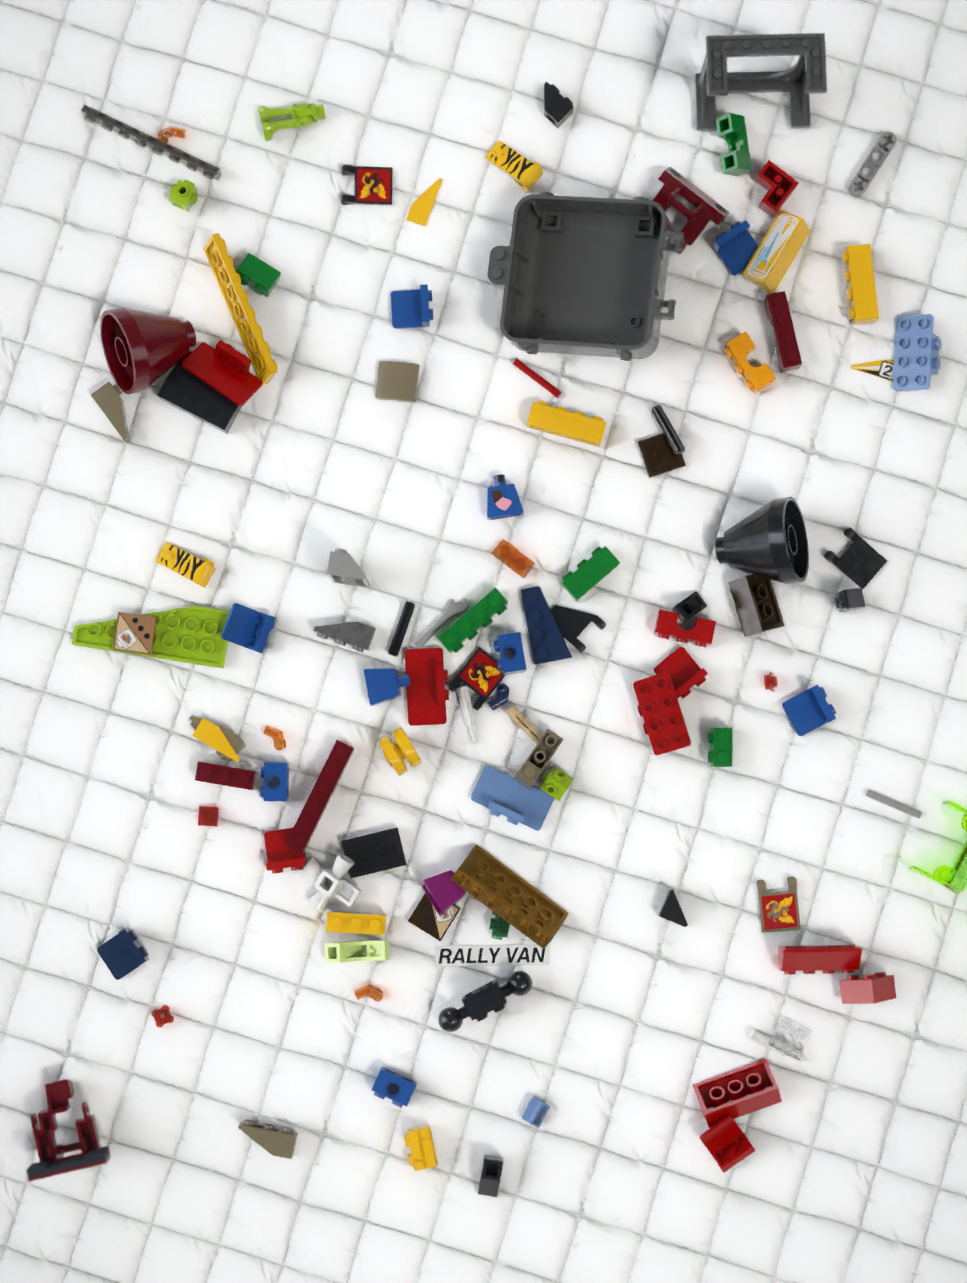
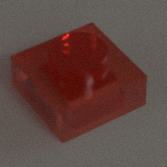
M199 806L198 825L218 827L219 807Z

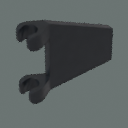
M554 605L551 609L563 637L581 653L586 649V646L577 637L591 621L601 630L606 626L605 621L594 614Z

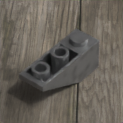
M355 621L315 626L313 631L317 632L316 636L327 640L328 637L335 639L334 642L345 646L348 643L353 645L352 649L363 652L364 649L369 651L376 628Z

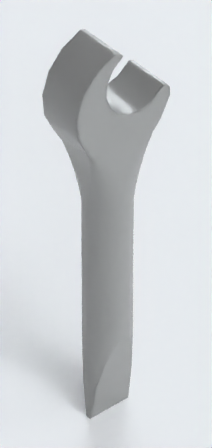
M465 598V602L462 605H456L454 599H451L450 605L443 616L414 645L421 649L448 620L465 612L468 607L467 598Z

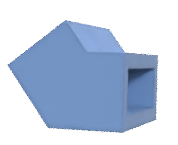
M533 1095L522 1115V1119L539 1128L550 1105Z

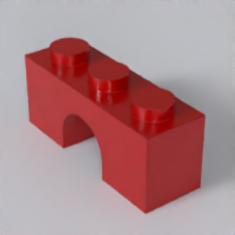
M661 609L658 611L654 634H658V638L669 640V637L677 638L676 642L687 644L688 641L695 642V646L704 648L712 644L716 621L697 617L693 629L686 631L678 626L677 619L679 613Z

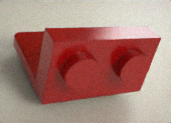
M679 647L654 667L656 675L663 672L670 673L677 698L681 696L682 699L691 693L690 688L695 684L698 687L705 682V676L708 674L704 668L701 669L684 647Z
M293 828L264 833L268 861L266 869L267 871L272 870V874L284 872L283 868L290 867L291 871L303 870L302 866L307 864L306 852L302 854L285 845Z
M731 1115L723 1118L699 1137L723 1173L756 1151Z

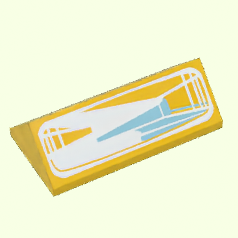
M779 210L742 275L769 294L775 293L811 231L804 219Z

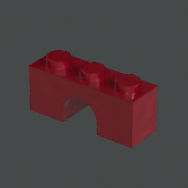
M198 761L195 781L254 790L258 771Z

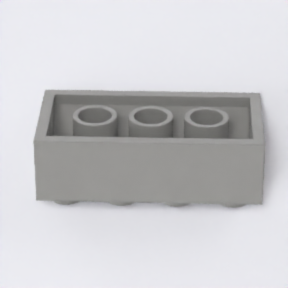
M336 548L335 552L330 551L327 576L333 583L370 588L367 576L352 556L348 554L347 550Z

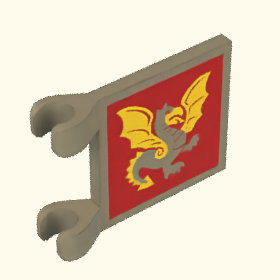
M793 876L787 878L789 891L766 893V882L764 880H757L762 933L801 929L796 878Z

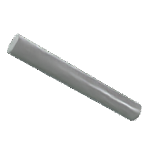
M868 789L865 796L918 819L922 815L921 811Z

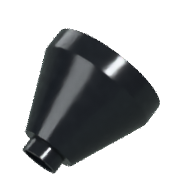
M793 497L773 499L726 530L724 537H719L715 541L716 556L719 563H728L732 569L784 584L804 582L807 578L809 569L807 532L801 510Z

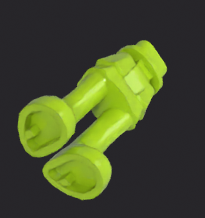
M299 103V105L293 104L285 108L258 106L265 141L272 140L274 133L277 131L291 128L299 129L313 124L314 120L315 123H318V120L326 119L323 104L315 105L311 103L310 105ZM285 116L293 117L292 119L268 122L269 120L274 118Z

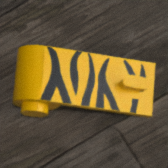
M500 140L485 156L491 163L512 176L515 182L527 192L543 175L541 165L535 161L532 163Z
M168 542L165 543L155 561L203 588H206L216 570L214 567L215 563L207 558L201 560Z

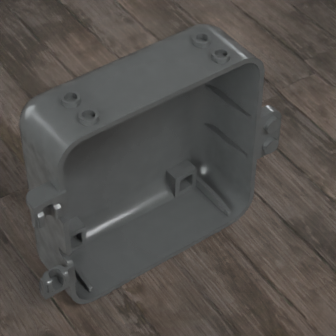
M540 192L539 195L532 194L523 197L514 209L510 246L494 247L489 257L488 279L494 285L505 286L500 328L503 335L517 349L526 351L528 354L542 352L620 358L623 361L645 359L651 356L658 347L661 320H674L676 300L669 299V301H665L664 294L669 252L682 251L684 233L672 232L671 223L662 206L645 197H634L633 200L555 196L550 192ZM671 239L676 240V244H670ZM663 307L668 308V313H662Z

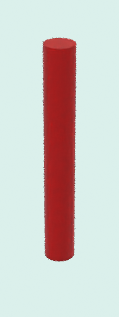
M518 358L515 359L513 362L514 366L558 398L562 392Z

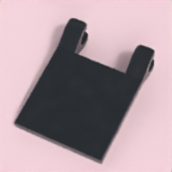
M847 528L843 534L853 543L840 558L832 551H827L824 554V558L863 590L887 560L852 528Z

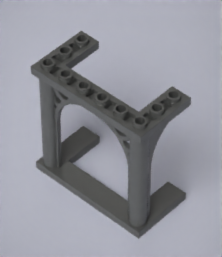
M825 33L706 36V55L700 73L695 74L697 131L716 130L715 96H727L728 93L789 92L791 128H810L809 94H823L827 92ZM799 56L797 63L786 71L727 72V57Z

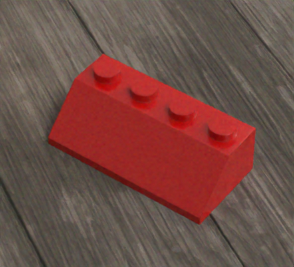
M857 945L778 946L779 970L784 971V974L787 975L796 974V971H803V974H815V970H823V974H834V970H842V973L846 974L854 973V970H859L862 947Z
M766 1058L693 1084L708 1128L713 1127L728 1115L735 1119L782 1102L779 1088Z

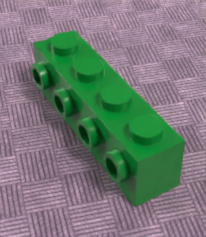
M495 587L438 637V640L450 654L453 651L457 653L464 647L462 643L467 639L471 641L479 634L477 630L482 626L486 628L493 622L492 617L496 614L500 616L508 609L506 607L508 601Z

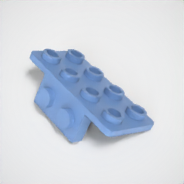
M931 314L897 317L893 389L895 391L928 390L930 388L931 375H938V369H940L941 365L939 350H941L942 343L940 337L933 333L934 316Z
M490 766L484 767L471 795V800L489 808V813L500 817L502 814L508 817L506 821L516 826L519 822L536 831L541 829L554 801V798L546 792L533 786L529 790L515 781L514 777Z

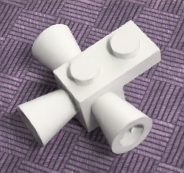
M338 853L331 869L324 870L314 858L306 864L302 874L317 880L314 887L318 891L308 901L311 907L324 912L328 900L332 896H335L349 907L353 906L362 890L343 877L354 865L353 860L344 854Z

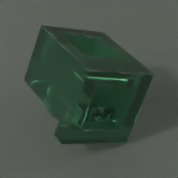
M492 912V915L496 916L491 918L490 921L491 938L503 940V937L507 938L510 924Z

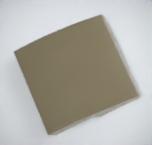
M379 361L375 398L378 400H396L398 402H416L420 365L406 362Z

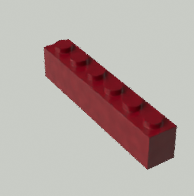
M336 740L285 844L286 846L302 854L305 853L355 751L353 747Z

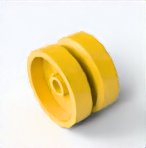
M399 727L393 731L396 744L387 735L380 738L378 742L390 766H393L398 776H401L408 770L404 759H407L412 767H416L422 761L403 728Z

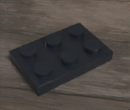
M398 827L341 841L344 855L354 862V865L348 870L350 879L407 865Z

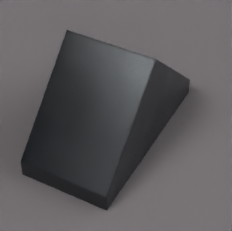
M695 591L672 609L675 613H679L678 617L684 624L706 608L707 604L698 592Z
M668 890L658 916L687 927V921L674 890Z

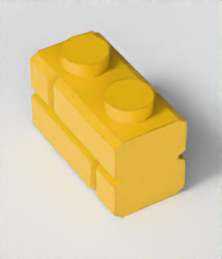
M430 1125L407 1129V1135H404L406 1147L410 1146L411 1154L408 1155L409 1165L414 1166L415 1171L438 1166Z

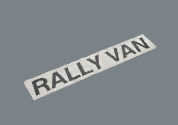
M537 944L435 945V967L549 965V944L545 949Z

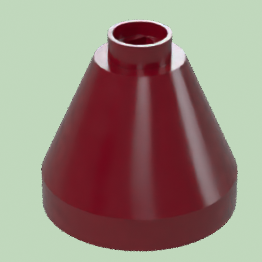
M125 307L104 311L101 316L100 335L107 365L118 387L128 395L146 390L186 356L190 347L196 345V334L188 320L182 322L177 317Z

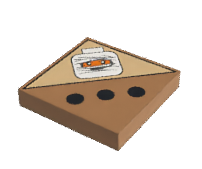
M118 612L112 650L152 655L157 617Z

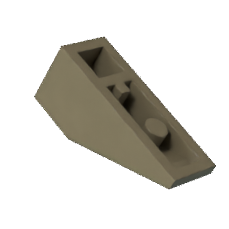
M107 382L93 392L91 396L123 440L128 443L130 442L124 401L120 396L122 391L116 384L112 385L110 382Z

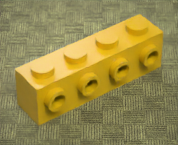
M871 245L847 246L845 252L842 253V260L847 268L844 277L845 282H848L849 289H847V300L851 303L849 318L853 320V325L876 323L879 319Z
M543 401L532 403L526 427L600 447L607 423L603 421V418L597 416L589 418L585 416V413L579 411L571 413L561 406L553 408Z

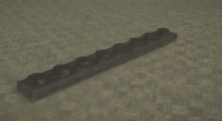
M85 104L81 109L85 117L84 119L89 123L95 124L96 122L108 132L113 130L125 140L130 138L142 148L147 146L159 156L164 154L169 157L170 161L176 164L181 162L186 165L187 169L196 172V170L202 172V175L207 179L213 180L214 178L219 181L222 175L220 168Z

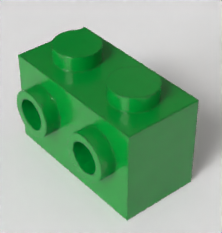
M250 253L247 254L236 271L240 275L242 285H248L257 294L264 295L267 298L279 282L281 275L280 271Z
M711 728V732H708V743H711V751H708L710 767H732L733 728Z

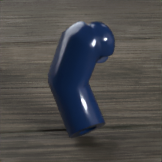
M504 683L497 686V697L488 703L493 711L508 702L510 690Z

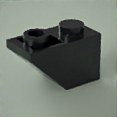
M546 81L544 83V116L558 129L573 114L574 106L568 97L564 98L559 93V89L554 84L550 85Z
M862 588L845 589L838 592L836 597H834L836 609L839 608L840 612L866 607Z
M484 1154L478 1194L497 1197L504 1162L502 1157Z

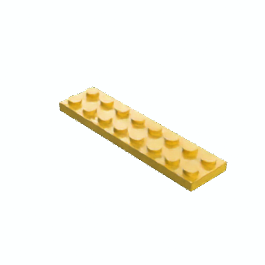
M220 233L212 234L203 250L247 355L251 360L255 374L263 381L262 386L266 385L278 372L277 363L271 357L270 347L263 338L261 326L257 324L255 311L249 305L248 294L241 286L240 275L236 273L233 267L234 262L232 257L228 255L225 240L221 238Z

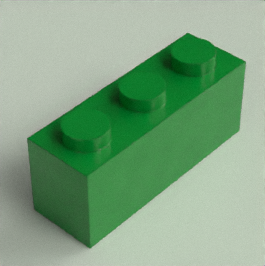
M600 546L591 553L592 557L588 561L583 559L577 565L578 569L574 573L569 571L562 577L564 581L561 585L575 601H578L619 566L620 562L606 546L602 549Z

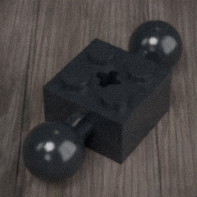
M524 971L512 973L508 978L507 984L501 987L497 979L462 996L463 1007L459 1009L454 1007L443 1009L438 1016V1023L444 1031L455 1032L462 1026L463 1019L469 1016L472 1021L477 1020L479 1022L488 1017L487 1013L493 1010L496 1013L504 1009L507 1003V996L511 994L517 996L526 995L532 988V979Z

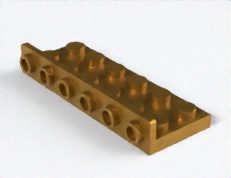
M477 844L451 878L454 883L543 949L552 941L569 914Z

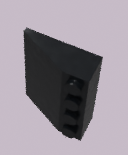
M189 351L172 369L157 396L160 400L228 434L242 406L237 405L182 368V361L191 353Z

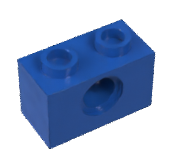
M521 633L497 635L496 641H493L495 652H498L499 655L497 660L498 671H501L502 676L525 672L527 669ZM505 650H512L514 657L511 659L507 658L504 654Z
M264 763V767H261L260 772L261 778H264V786L260 787V797H264V801L289 802V763ZM274 776L279 779V785L276 788L271 787L269 783L270 779Z
M381 1067L371 1091H374V1095L381 1099H385V1097L391 1099V1103L398 1107L403 1105L407 1107L417 1082ZM392 1083L397 1084L399 1091L391 1093L388 1090V1086Z

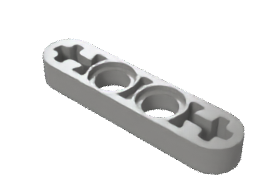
M884 132L880 136L851 181L848 190L853 197H860L865 193L897 142L894 133ZM890 138V143H888L886 148H881L885 142L884 139ZM873 153H881L883 159L875 161L872 157ZM870 168L873 174L870 177H866L863 175L862 170ZM860 180L864 181L860 187L861 190L856 192L854 190L855 186L858 185Z

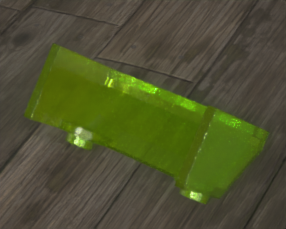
M943 801V805L963 815L961 826L967 832V809L952 801ZM967 840L953 867L940 865L935 869L933 875L917 866L910 865L908 869L953 893H960L967 886Z

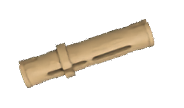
M513 705L506 714L517 724L516 727L518 729L521 728L537 745L543 734L529 721L530 718L528 716L525 717Z

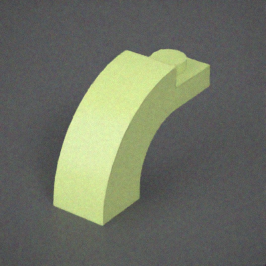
M389 940L324 943L326 963L390 960Z

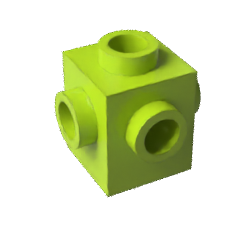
M178 179L177 183H174L170 189L169 201L171 205L189 212L192 204L195 205L199 197L198 191L194 187L195 184L189 180L181 181Z
M554 766L551 772L548 770L545 772L541 779L544 783L540 789L560 801L574 778Z

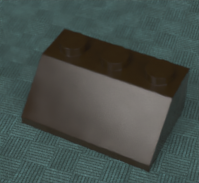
M752 574L728 582L745 637L785 626L770 579Z

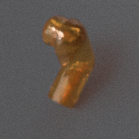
M169 126L160 130L158 140L160 143H167L172 136L184 139L186 129Z
M266 725L263 734L273 738L276 750H283L287 743L284 733Z
M372 984L354 991L358 1000L365 996L373 998L376 1002L383 999V991Z

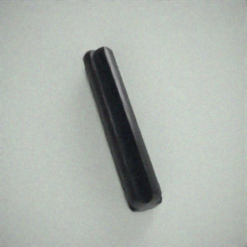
M657 405L653 407L652 413L675 454L683 453L685 447L662 406Z
M406 601L388 650V654L397 657L415 608V604Z

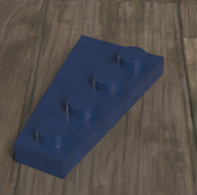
M541 587L521 589L534 664L538 665L573 658Z

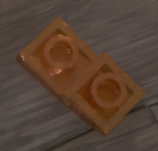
M504 539L492 552L494 557L523 579L535 565L532 560Z

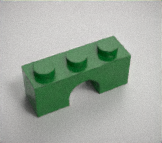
M729 113L716 118L718 137L725 139L729 147V152L721 155L723 174L740 176L751 172L752 167L745 117Z

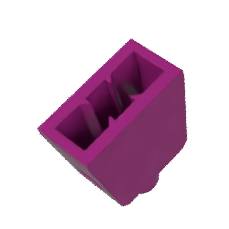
M452 870L427 878L421 884L422 889L439 916L448 911L466 894L464 889L451 880L454 875Z

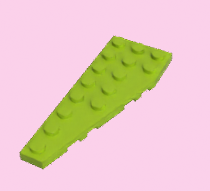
M189 606L141 614L157 617L152 655L112 650L117 619L76 625L71 645L224 669L228 641L222 639L221 634L230 611Z

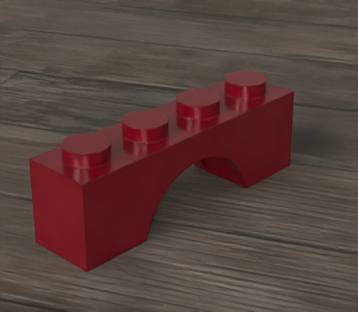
M781 291L768 294L764 298L767 317L772 324L775 335L776 355L780 372L799 369L802 361L786 293Z

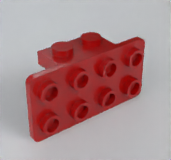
M222 340L216 344L215 349L205 342L200 343L182 361V368L239 406H243L263 384L261 379L249 372L251 360Z
M407 649L405 651L406 675L409 674L411 686H406L409 725L445 724L447 722L446 700H449V689H445V681H448V670H444L443 649Z
M663 672L635 681L633 687L639 703L637 709L639 715L643 716V729L645 734L649 736L654 754L661 755L690 746L691 739L670 673Z

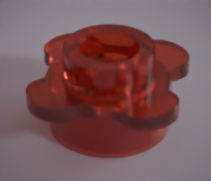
M772 672L764 675L766 690L775 692V687H778L777 676H774Z
M163 1005L158 1010L154 1009L151 1013L156 1026L159 1028L163 1027L166 1023L174 1021V1017L169 1012L170 1007L168 1005Z

